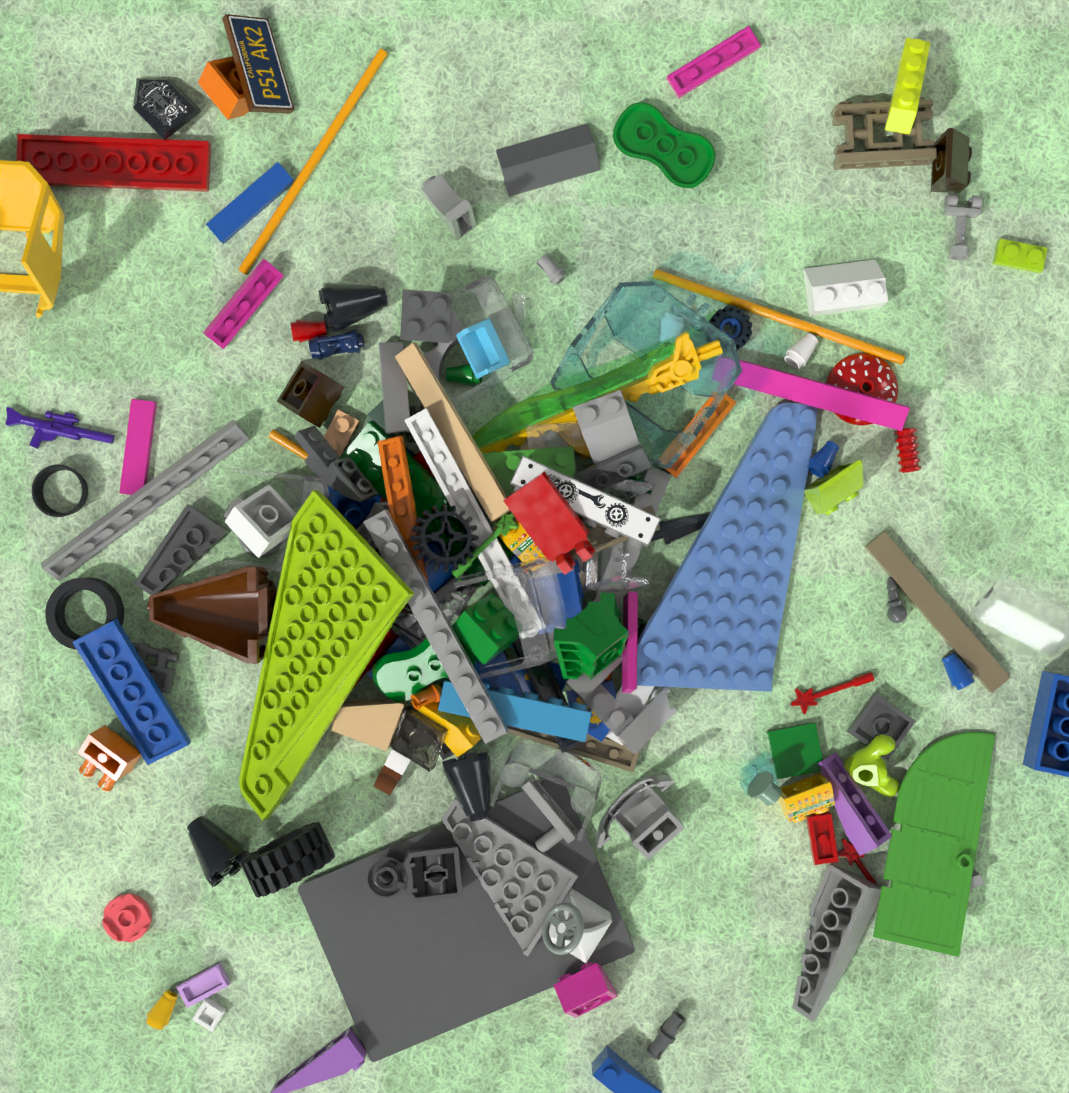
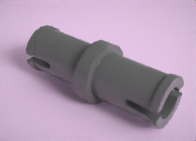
M674 1010L665 1025L657 1030L658 1035L650 1047L647 1048L648 1054L654 1059L660 1060L669 1044H673L676 1040L675 1035L686 1022V1018L681 1013Z

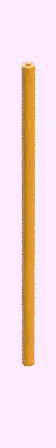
M380 48L240 265L238 269L240 272L247 275L388 54Z
M655 269L652 277L900 365L903 364L905 356L658 269Z

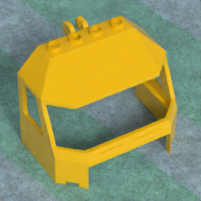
M0 160V230L26 232L27 242L21 263L29 276L0 274V292L41 294L35 314L37 318H40L44 310H50L54 306L61 279L65 214L48 183L29 162ZM53 230L51 248L42 233H49Z

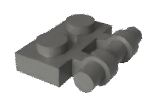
M132 642L162 693H170L176 669L168 668L167 663L168 661L177 663L180 654L171 652L169 648L163 647L159 649L151 647L148 643L142 642L138 644ZM147 656L158 658L157 665L147 663Z

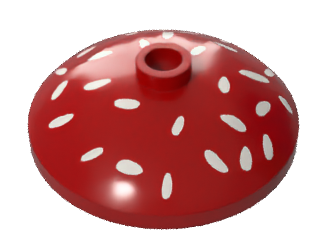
M854 354L842 359L832 368L826 381L827 384L896 402L898 396V382L892 368L884 360L871 354ZM864 383L869 385L870 389L868 392L862 388ZM833 412L841 420L852 425L864 426L873 424Z

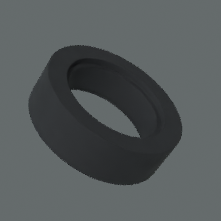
M90 577L75 578L62 583L52 592L46 605L45 618L50 633L60 644L77 650L72 642L81 636L74 633L67 625L65 607L70 597L81 590L94 592L103 600L107 612L105 624L117 618L121 626L123 625V601L117 590L106 581Z

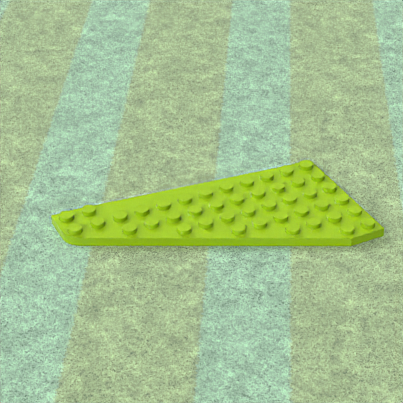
M319 490L312 491L292 519L239 776V787L243 797L262 821L269 819L281 804L397 616L415 594Z

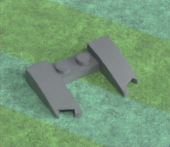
M623 654L592 680L585 673L578 679H567L565 683L633 754H636L676 711L675 707L670 708L666 696L667 693H670L668 687H663L634 717L606 690L601 682L622 662Z

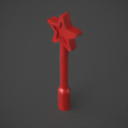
M868 672L852 678L851 681L813 694L812 688H809L804 693L795 688L794 691L797 698L790 705L800 706L802 713L806 714L808 706L818 705L814 699L852 686L858 687L874 681V676L872 672Z
M841 839L844 848L837 852L838 857H847L850 866L854 861L866 879L878 885L859 858L865 855L860 856L852 843L850 844L845 839Z

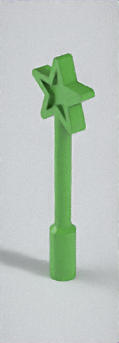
M506 513L502 516L501 520L494 524L497 529L473 552L474 557L472 559L465 557L467 560L465 566L458 564V570L451 571L456 578H459L472 565V561L500 534L505 537L510 529L519 528L515 523L517 519L513 513L509 515Z

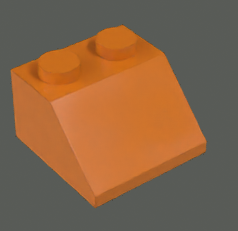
M233 56L208 61L198 84L227 120L247 114L249 110Z

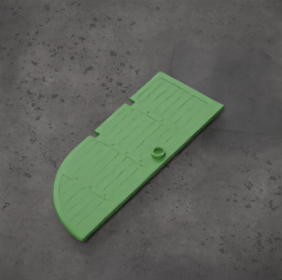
M972 731L945 737L925 749L909 767L898 792L893 822L900 823L901 827L900 831L891 830L893 837L890 838L883 879L891 880L890 887H881L873 937L959 957L995 734Z

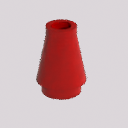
M296 319V322H290L293 342L299 341V343L314 339V336L326 335L324 321Z

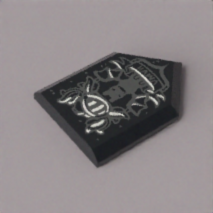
M136 79L133 108L164 141L201 112V109L171 79Z

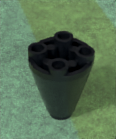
M328 282L323 283V288L318 290L320 302L325 304L327 313L324 314L326 328H332L334 332L381 311L383 307L388 306L384 287L378 288V286Z
M471 752L464 754V759L456 760V758L443 761V772L466 817L469 816L470 822L489 818L491 759L488 752Z
M203 816L196 818L187 826L189 838L204 876L212 887L221 883L226 875L229 874L232 877L242 869L240 861L250 854L245 846Z

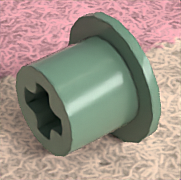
M769 771L761 772L755 776L747 789V794L751 798H759L767 806L776 803L782 793V790L773 782V775Z

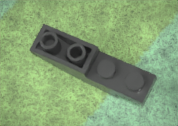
M316 426L299 430L294 438L308 454L304 462L332 489L358 502L378 494L371 482L364 476L351 458L347 456L341 459Z

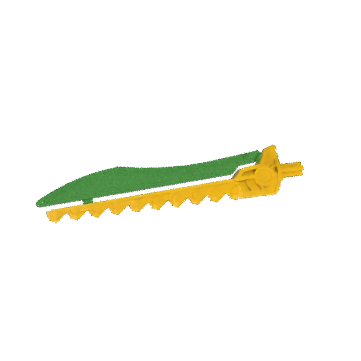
M684 332L676 338L674 343L667 341L661 344L659 348L594 379L554 392L529 397L498 414L475 432L472 438L481 453H490L492 451L504 452L508 445L522 446L529 437L541 439L549 429L553 432L560 431L565 423L579 424L573 409L577 405L619 390L622 391L624 400L637 402L645 392L657 394L659 391L662 393L692 380L699 379L700 362L723 353L720 342L717 339L694 348L688 332Z

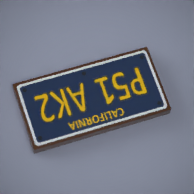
M225 14L222 20L249 112L292 113L294 106L268 18Z

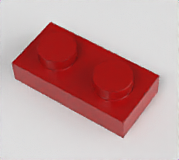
M824 812L807 815L806 822L813 864L820 865L839 862L832 814Z

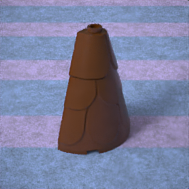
M246 566L222 575L211 576L195 583L188 582L149 596L147 605L149 620L184 638L190 637L245 663L258 664L264 659L277 596L274 581L268 579L269 572L265 568Z

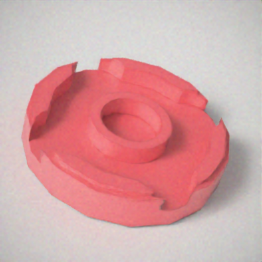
M128 893L113 898L105 907L103 912L104 919H102L103 927L112 939L128 943L134 942L146 933L150 927L152 916L151 909L143 898Z

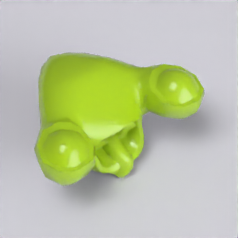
M877 735L867 746L857 750L845 760V770L857 783L869 786L880 794L889 797L895 796L900 789L899 782L888 775L885 761L881 758L882 755H887L895 749V741L891 736Z

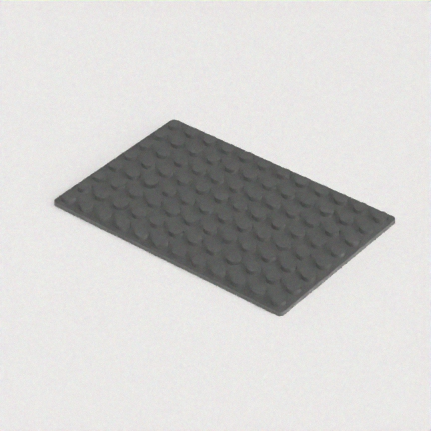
M557 775L540 782L578 829L576 838L569 844L563 838L545 853L578 874L576 881L571 887L572 889L611 913L612 922L587 963L593 962V964L597 963L604 966L634 953V944L562 776ZM524 790L490 804L488 814L491 820L536 847L535 841L554 827ZM445 824L436 826L300 884L298 887V892L368 1057L372 1062L379 1061L552 988L554 984L559 982L558 979L568 973L574 975L581 971V966L587 964L570 953L558 955L551 952L546 947L542 935L529 956L524 955L523 950L515 937L512 936L509 927L501 918L487 891L484 890L481 881L468 864L458 844L463 897L413 903L405 889H402L400 893L391 898H379L368 889L366 874L370 865L377 859L389 857L400 862L403 861L408 849L456 844ZM384 871L379 876V879L384 883L390 882L393 878V874L389 871Z

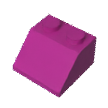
M589 962L580 967L581 971L574 975L572 973L565 974L558 979V983L553 985L565 1014L577 1018L618 997L604 969L597 963Z

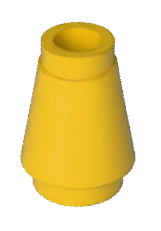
M165 990L164 994L147 1013L146 1023L155 1029L163 1030L169 1024L178 995L170 990Z

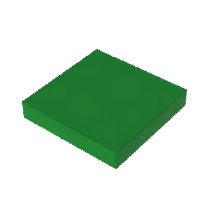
M815 722L767 731L777 779L821 771L818 763L823 758Z

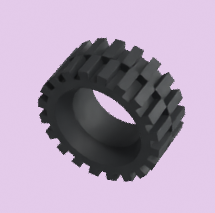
M313 822L258 848L257 851L250 853L249 856L242 859L240 864L255 896L260 898L270 893H276L280 889H285L291 884L301 881L304 877L315 873L314 871L323 868L325 864L331 862V859L335 858V853L320 822Z

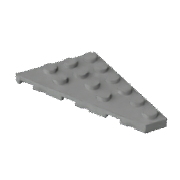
M455 797L442 817V821L451 832L456 844L459 845L473 872L478 876L481 885L492 899L495 908L509 927L512 936L517 940L523 950V954L529 956L542 935V925L546 914L553 906L562 903L576 881L578 874L546 853H541L538 848L490 818L470 822L469 816L466 817L458 799Z

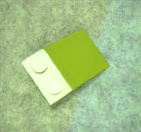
M858 459L841 464L803 490L805 497L817 515L825 513L827 516L839 508L837 504L844 499L846 502H849L859 495L857 491L863 487V463Z

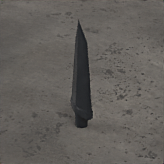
M710 513L659 522L660 530L655 531L651 542L663 539L664 544L667 545L702 528Z

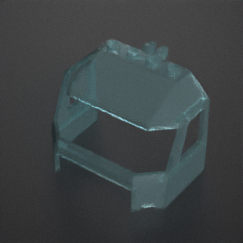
M653 281L620 282L570 344L550 383L553 389L558 390L562 396L559 400L562 407L566 405L577 389H580L591 398L610 391L609 388L589 374L581 358L594 332L604 318L614 338L650 365L654 360L670 353L676 338L684 332H688L694 348L718 339L723 353L701 361L699 379L680 385L681 388L691 395L715 397L708 407L702 409L684 432L663 429L625 401L635 430L655 444L648 455L650 462L659 464L661 468L670 469L700 433L741 374L742 368L734 340L702 317L710 305L705 302L698 309V313L689 308L696 301L697 296L692 293L687 301L683 303Z

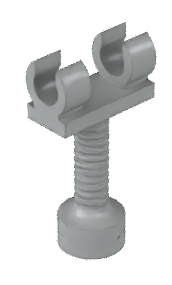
M948 193V196H945L943 215L957 216L955 245L949 248V259L966 260L969 258L970 250L968 246H965L966 217L977 218L981 214L982 196L972 195V198L968 200V208L957 207L958 194Z

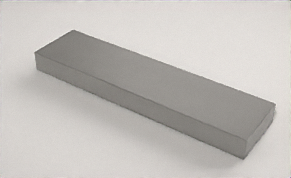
M379 342L385 433L410 432L404 421L410 417L406 375L395 358L396 355L404 350L403 342Z

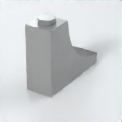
M441 174L437 177L432 176L424 182V186L421 188L423 195L457 240L476 227L471 204L467 199L463 200Z

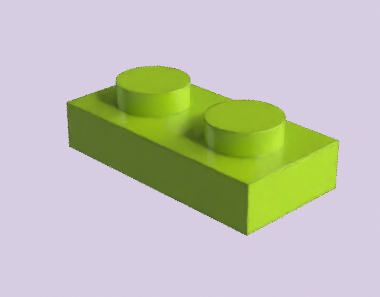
M999 239L996 243L992 264L1041 273L1044 269L1048 248Z

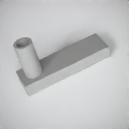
M533 774L524 781L522 788L554 826L535 841L536 847L541 853H545L563 838L569 844L576 838L578 829Z

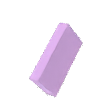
M219 962L178 984L176 988L188 1008L228 987L231 982Z

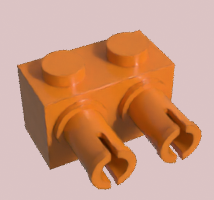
M104 725L90 733L78 753L86 759L80 766L79 772L82 774L87 769L83 776L92 777L98 767L104 772V775L98 782L99 788L106 783L102 790L111 791L116 781L133 770L141 754L138 749Z

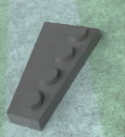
M187 504L133 584L151 596L162 592L229 531L192 505Z

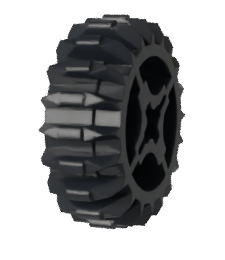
M442 504L441 512L434 505L431 508L432 514L428 510H424L422 513L424 518L417 517L416 519L417 524L420 526H413L411 529L418 535L411 536L410 540L419 543L414 545L412 550H421L417 559L421 560L425 556L427 560L424 566L428 567L433 562L434 571H437L440 565H442L443 572H448L449 564L453 571L458 570V563L462 566L467 564L465 557L467 559L474 557L470 550L478 549V545L471 542L479 539V535L471 534V532L477 530V526L468 525L473 518L470 516L465 520L463 518L465 510H461L459 514L455 513L457 509L455 505L451 507L450 511H447V505ZM440 519L439 531L425 534L427 526L431 522ZM450 521L457 524L463 534L452 530ZM443 532L447 538H450L447 543H444V539L439 538ZM426 542L436 545L439 548L441 557L434 554ZM464 542L462 551L454 557H449L451 545Z

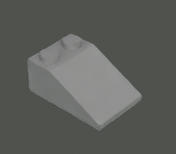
M621 390L573 407L594 465L640 444Z

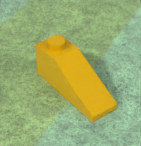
M432 702L418 709L420 714L456 757L472 748L482 738L470 717L438 711L440 702Z

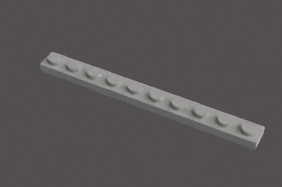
M231 420L41 562L42 569L58 581L62 580L248 441L250 438L247 433L234 420Z
M388 509L364 521V524L384 561L415 593L408 601V604L484 743L486 744L507 733L508 728Z

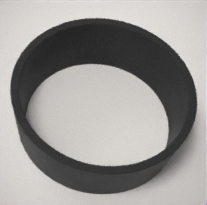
M50 465L42 469L36 475L32 484V498L35 505L41 512L52 517H64L76 513L84 506L88 497V486L83 476L65 465ZM61 470L72 471L78 477L82 488L79 503L68 513H60L51 509L43 496L44 484L48 477Z

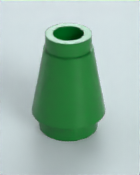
M470 364L447 367L446 369L447 382L472 387L482 383V377L476 379Z

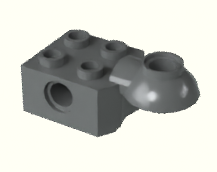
M457 844L408 849L403 861L400 862L389 857L377 859L370 865L366 874L368 889L379 898L394 897L402 889H405L413 903L463 897ZM384 871H389L393 874L392 880L388 883H384L379 879L380 874Z

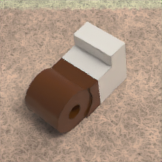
M394 746L373 787L390 796L413 756Z

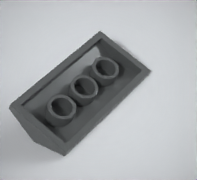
M588 123L496 150L509 197L601 170L595 142Z

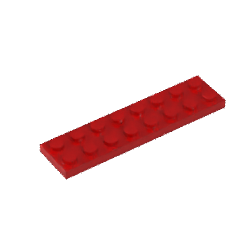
M17 134L16 161L29 162L49 186L209 192L211 144L209 141L168 139L164 141L163 139Z

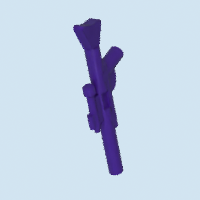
M6 407L7 419L5 425L11 427L22 424L34 427L35 433L29 445L36 449L39 448L42 440L54 441L57 436L80 440L82 437L110 444L114 443L115 435L73 426L74 423L79 422V419L75 418L76 414L65 412V415H61L47 410L45 417L49 419L54 418L53 421L22 415L14 409Z

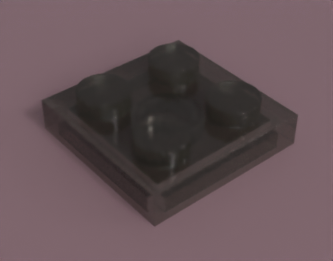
M408 705L402 711L391 748L430 772L436 766L448 729Z

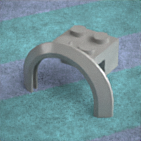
M668 774L651 775L627 788L610 805L599 823L596 836L598 848L611 839L609 828L613 820L630 836L631 842L647 860L681 832L684 826L680 818L652 788V786H658L664 792L674 783L673 779Z

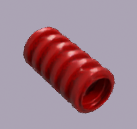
M914 427L894 432V435H897L895 442H898L896 450H899L897 457H900V461H898V465H901L899 472L902 473L922 469L918 464L921 460L917 456L920 452L916 448L919 447V444L916 443L918 436H915L914 432H917V429Z

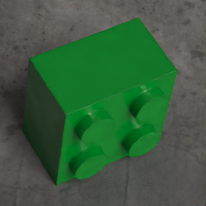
M493 592L465 610L452 625L458 638L483 665L511 646L526 629Z

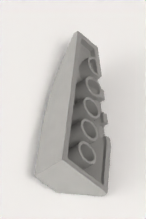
M833 864L828 865L810 907L809 916H811L809 929H806L805 939H807L805 953H802L801 963H803L801 976H798L792 1007L811 1022L816 1020L844 974L866 930L881 893V887Z

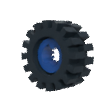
M727 306L722 310L719 309L709 320L707 328L708 340L712 342L718 339L722 351L724 350L726 353L739 350L748 342L749 337L752 335L751 327L753 325L752 322H749V315H745V311L742 309L740 311L737 310L735 306L732 308ZM727 323L731 327L735 326L736 332L732 336L728 332L724 333L723 326Z

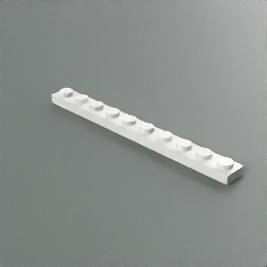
M426 408L404 421L450 506H456L455 513L457 514L461 510H465L463 516L465 520L470 516L473 518L468 525L477 526V530L471 532V534L479 535V539L471 542L479 547L494 531ZM496 538L478 557L503 604L526 628L521 634L523 639L545 626L499 540Z

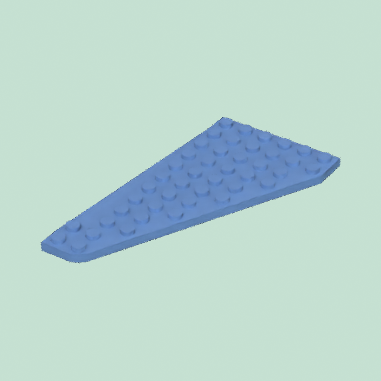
M787 402L775 405L766 414L637 640L638 686L772 692L773 668L803 504V490L806 487L809 470L807 468L810 463L808 460L811 458L815 436L817 407Z

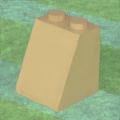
M387 698L347 701L341 706L331 722L333 723L331 731L387 751L394 742L409 700L397 702Z

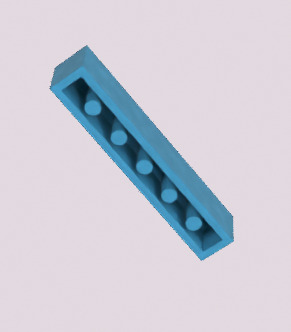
M446 679L443 684L438 711L470 717L453 684L449 679ZM483 682L507 726L582 742L586 741L591 717V710L587 709L586 704L573 702L572 706L562 704L563 700L559 698L548 697V701L538 699L539 695L535 693L524 692V695L514 694V689L500 686L499 690L491 689L490 684Z

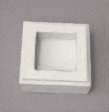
M207 997L192 1020L213 1032L226 1009Z

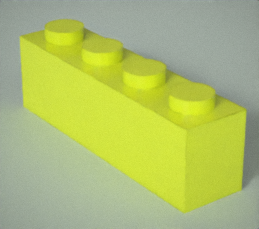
M906 38L898 64L885 130L910 134L918 110L931 42Z

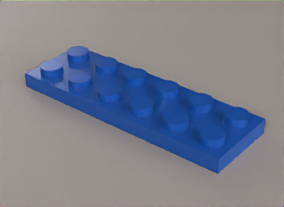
M117 618L72 642L147 765L191 743V740Z

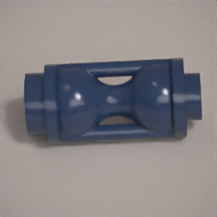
M357 329L330 337L314 336V339L309 340L311 356L313 359L318 358L319 360L346 352H356L358 354L361 353V348L365 347L363 334H358Z

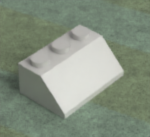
M876 259L803 269L809 317L881 308L888 302L885 276Z

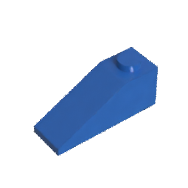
M607 1045L591 1063L592 1076L613 1093H662L660 1089Z

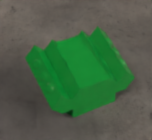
M601 592L600 602L588 601V606L571 619L566 618V629L554 628V646L563 679H578L585 673L592 680L622 656L629 633L621 624L615 593Z

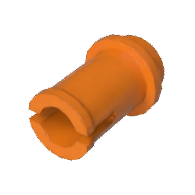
M430 684L427 689L412 694L411 699H414L411 700L412 705L418 710L432 702H440L442 688L439 684Z

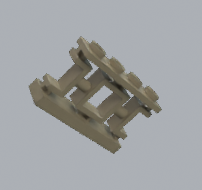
M920 97L917 114L910 134L893 132V142L884 143L873 142V124L887 122L891 99L886 102H877V100L871 99L855 104L852 101L838 103L831 112V118H833L832 126H845V145H837L834 149V170L930 165L937 158V150L933 148L935 145L934 140H922L921 121H929L933 116V111H931V107L934 105L933 99L925 100V97ZM853 116H866L863 119L864 129H853ZM912 136L913 149L900 150L903 147V137ZM854 139H864L865 152H852L854 150Z

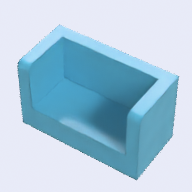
M490 318L456 334L476 379L510 364Z

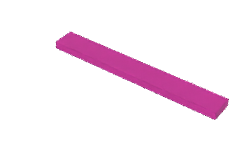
M723 354L719 355L713 379L902 431L910 410L909 406Z

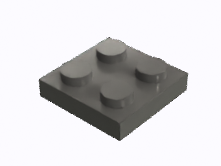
M403 289L400 340L449 343L452 293Z
M874 692L849 726L847 732L866 746L877 735L891 736L895 741V749L887 755H882L883 758L889 760L916 721Z

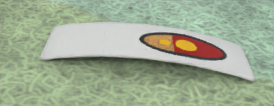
M565 752L582 762L591 771H597L593 765L579 755Z

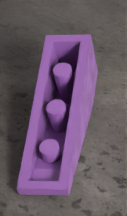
M835 752L819 762L818 765L822 775L832 785L835 808L844 831L859 855L861 856L879 847L893 837L856 781L845 770L844 763Z
M351 1027L277 1081L270 1093H288L343 1075L351 1069L357 1070L364 1064L367 1053L362 1041Z

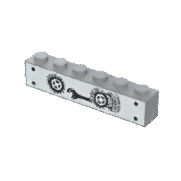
M525 456L522 457L510 483L515 487L514 492L545 471L577 516L583 518L582 522L593 528L600 525L606 528L604 533L617 539L620 535L629 539L628 544L639 549L642 546H649L661 518Z

